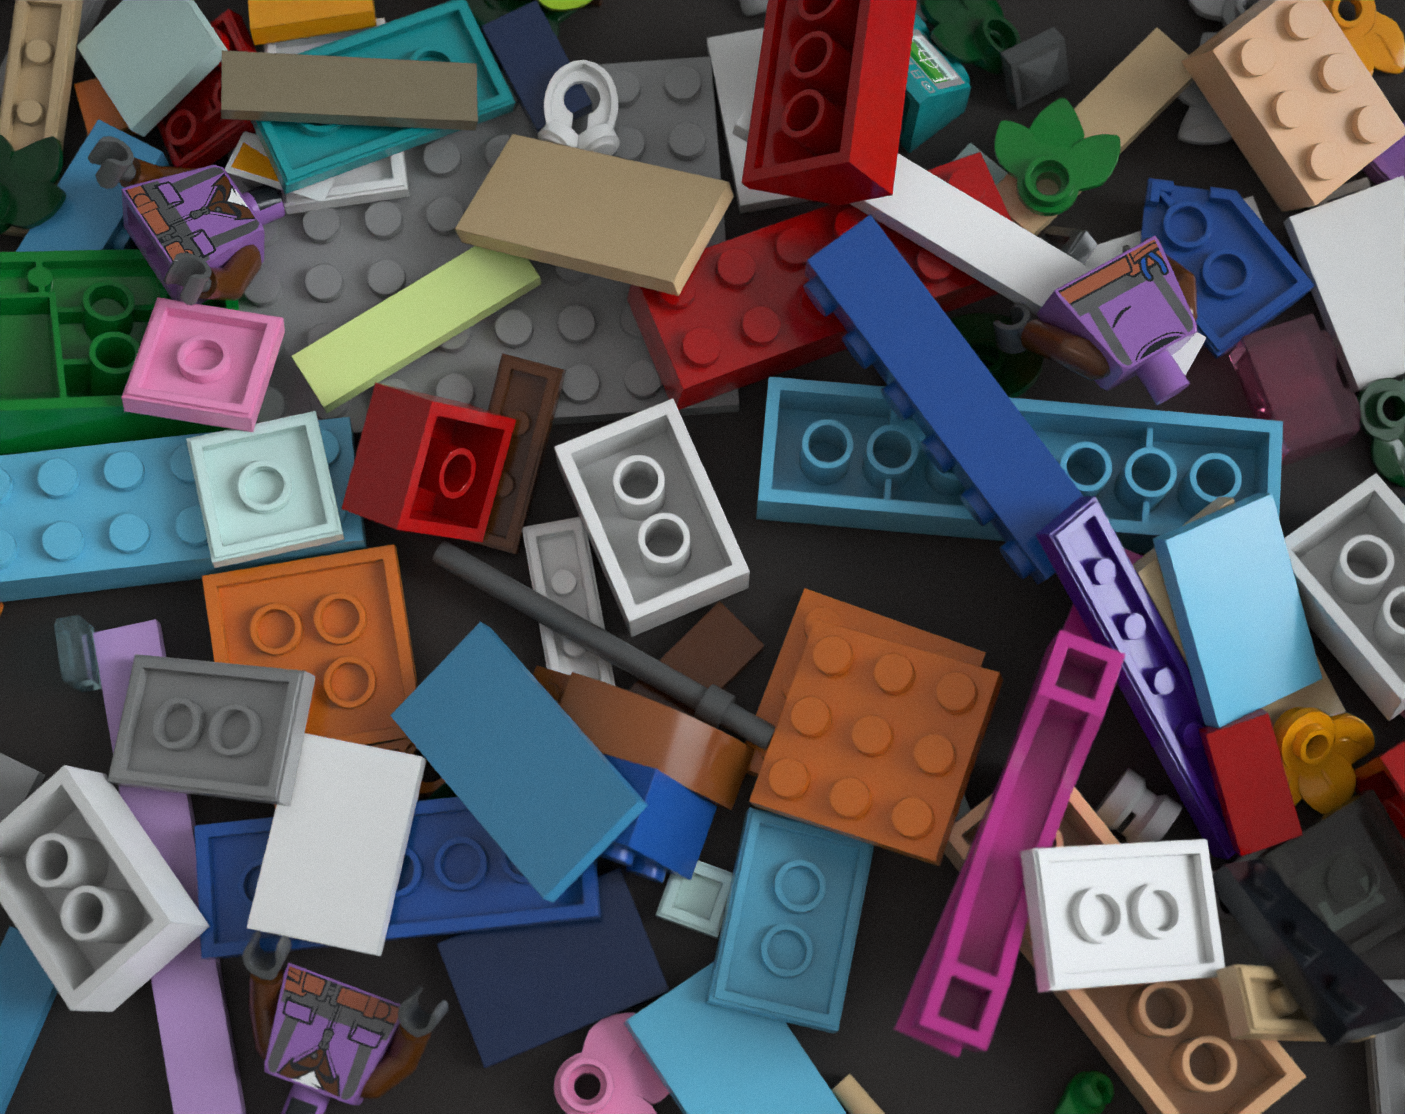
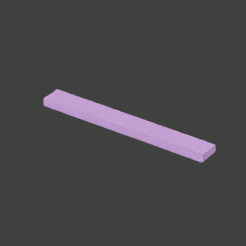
M156 619L93 633L113 753L135 654L166 657L161 623ZM118 785L121 797L199 909L194 830L196 823L191 794ZM199 935L151 978L173 1113L246 1114L220 960L201 958Z

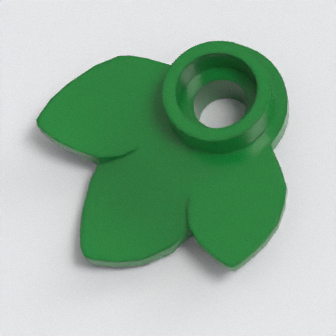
M1059 98L1039 113L1030 129L1012 121H1001L995 137L994 151L999 165L1017 180L1016 190L1021 203L1029 211L1037 215L1055 216L1065 212L1074 204L1078 192L1097 188L1108 180L1118 162L1121 142L1120 137L1113 134H1100L1084 138V131L1075 110L1066 98ZM1049 179L1057 184L1059 191L1053 195H1044L1039 192L1036 184L1041 180Z

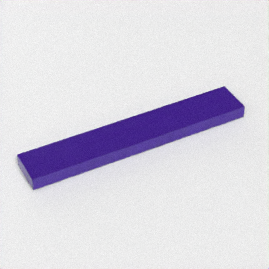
M1080 496L1035 535L1094 642L1125 654L1116 680L1202 838L1207 839L1208 849L1212 856L1229 859L1236 852L1232 847L1199 733V729L1206 726L1190 670L1096 496Z

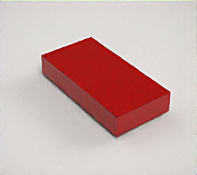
M1260 708L1221 728L1210 726L1200 728L1199 733L1233 850L1242 857L1302 836L1303 833L1269 713Z

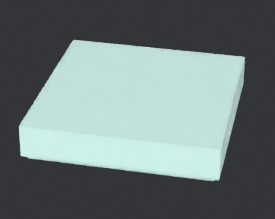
M122 0L77 45L80 53L130 130L143 137L221 62L222 50L228 51L194 0Z
M316 411L256 423L253 432L228 429L186 438L211 560L215 568L344 540Z

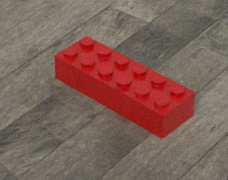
M981 152L927 170L1012 221ZM849 203L843 205L830 204L707 247L679 296L630 285L627 296L628 304L669 400L674 399L678 410L847 349L842 340V337L848 333L833 312L824 317L811 302L803 288V285L809 281L805 276L806 262L813 255L869 216L868 214ZM875 219L945 313L998 294L995 290Z

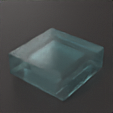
M79 615L56 619L54 629L62 680L81 693L102 689L93 638L94 627Z

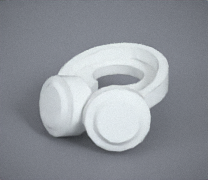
M587 60L572 61L562 66L551 78L545 92L544 115L546 124L538 133V140L612 156L620 146V140L614 131L618 116V95L612 77L597 63ZM576 84H587L597 90L600 96V103L598 108L588 115L587 130L578 135L572 129L573 113L566 108L564 96L570 87Z

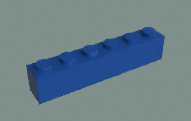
M870 214L807 260L805 276L809 281L803 285V288L811 302L824 317L833 312L848 333L842 337V340L856 362L863 369L872 364L887 385L881 389V392L895 414L902 421L912 417L925 434L926 438L920 444L934 466L943 474L951 469L966 490L960 494V498L969 513L981 526L991 522L1006 542L999 550L1011 569L1021 579H1025L1030 575L1036 584L1039 585L1056 571L1035 534L1083 495Z

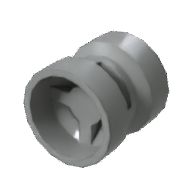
M1128 767L1094 812L1109 830H1116L1126 837L1127 843L1159 842L1171 827L1183 806L1168 795H1155L1146 788L1145 778Z

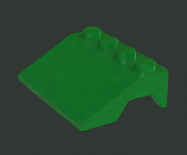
M139 249L0 252V455L230 429L124 411L122 395L157 297L172 300ZM208 299L202 303V305L239 310L238 300Z

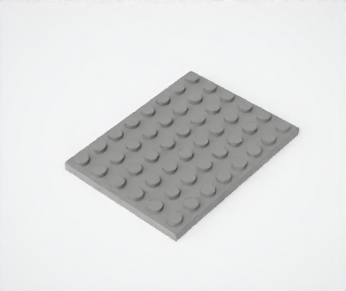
M711 56L598 64L612 77L618 95V116L614 131L620 140V146L612 156L721 180ZM502 71L500 72L515 100L513 111L477 124L476 130H460L404 151L410 197L287 214L285 211L284 217L263 225L265 231L264 261L242 297L238 299L239 311L282 317L284 319L285 333L256 423L316 411L318 420L350 417L355 439L361 438L374 386L326 413L291 356L474 247L473 245L461 242L455 227L511 135L516 134L538 139ZM587 84L582 85L592 102L593 111L572 121V129L578 135L587 130L588 115L593 113L600 103V96L597 90ZM232 149L230 152H228V161H229V159H230V157H231V155H232L234 149ZM229 174L241 194L264 185ZM276 188L283 201L282 190ZM724 215L706 248L726 241ZM530 260L541 278V285L378 382L464 402L488 410L501 356L504 353L566 370L552 425L617 421L669 400L627 301L631 284ZM738 389L679 410L681 416L739 412Z

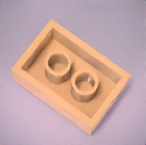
M1259 0L1181 61L1282 212L1318 205L1405 135V126L1322 0Z

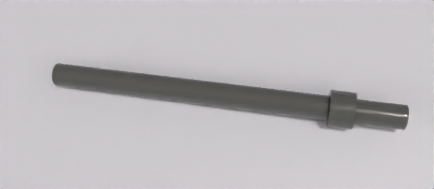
M446 540L437 548L432 560L436 565L695 711L694 718L717 729L723 726L763 750H766L770 745L776 726L735 704L736 696L715 684H712L709 688L701 685Z

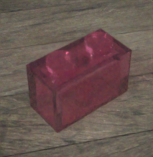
M1313 314L1242 336L1229 355L1254 419L1283 421L1281 467L1345 446L1361 429L1359 426L1361 411L1358 400L1349 387H1343L1335 368L1337 352L1334 342L1327 331H1320Z

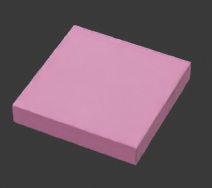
M157 297L122 395L124 411L253 432L284 337V319L282 317L202 304L191 306L183 301Z

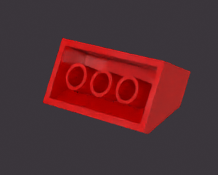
M768 0L741 182L744 186L753 190L834 205H843L893 195L917 0Z

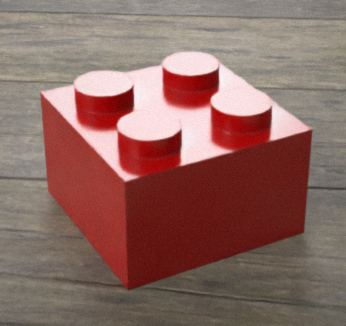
M375 383L341 509L396 530L482 543L516 419L464 402Z

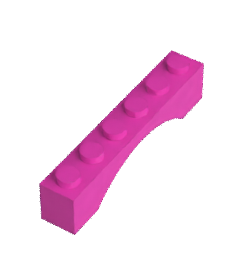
M1059 630L1048 644L911 1028L975 1053L987 1050L1011 982L1017 954L1028 920L1020 852L1034 848L1052 847L1075 783L1104 717L1125 657L1124 653Z

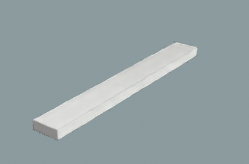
M754 96L737 120L732 134L745 142L748 141ZM900 154L897 156L893 195L849 203L864 213L871 214L874 219L1016 304H1025L1030 312L1037 315L1054 290L1092 270ZM1198 332L1178 352L1172 355L1185 376L1206 340V337Z

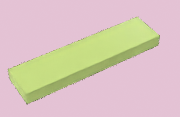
M474 246L291 357L326 413H329L374 386L375 383L382 381L541 285V278L529 259Z

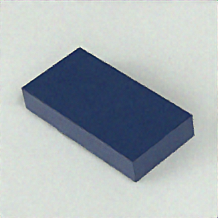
M537 0L481 27L488 46L538 137V133L546 124L544 98L548 84L553 75L562 66L570 63ZM576 84L567 90L564 96V104L573 113V121L593 111L592 102L582 84Z

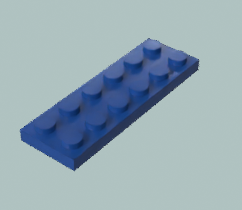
M458 797L417 801L385 941L602 918L596 859L553 903L539 895ZM274 817L194 826L199 911L210 926L200 935L202 959L213 960L241 957L247 944L256 932V930L248 929L247 924ZM261 932L259 943L262 950L266 953H275L276 946L282 936ZM288 937L292 943L290 951L333 947Z

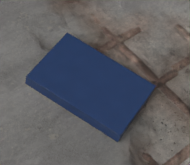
M620 868L598 877L602 918L465 932L437 943L484 1068L492 1067L670 991Z

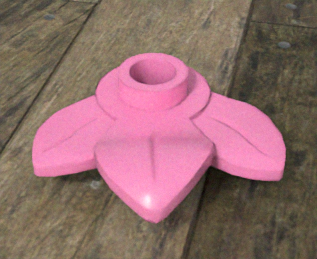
M635 1013L614 1014L598 1021L589 1030L582 1053L569 1057L560 1066L554 1080V1093L559 1106L565 1113L657 1114L652 1105L660 1103L670 1093L624 1025V1022L635 1015ZM583 1075H593L600 1081V1091L592 1099H582L575 1093L576 1081Z

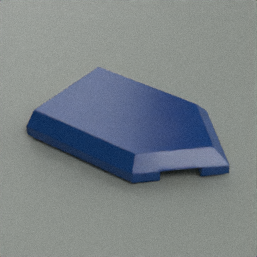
M1148 178L1140 243L1144 242L1146 238L1156 236L1165 254L1194 274L1197 286V332L1206 337L1203 344L1215 359L1228 353L1299 301L1315 286L1236 190L1210 187L1209 190L1177 186L1174 185V181Z

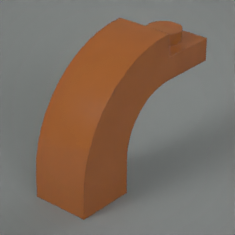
M536 666L533 676L602 754L655 768L714 805L732 810L753 756V748L711 725L633 692L574 672L571 675Z

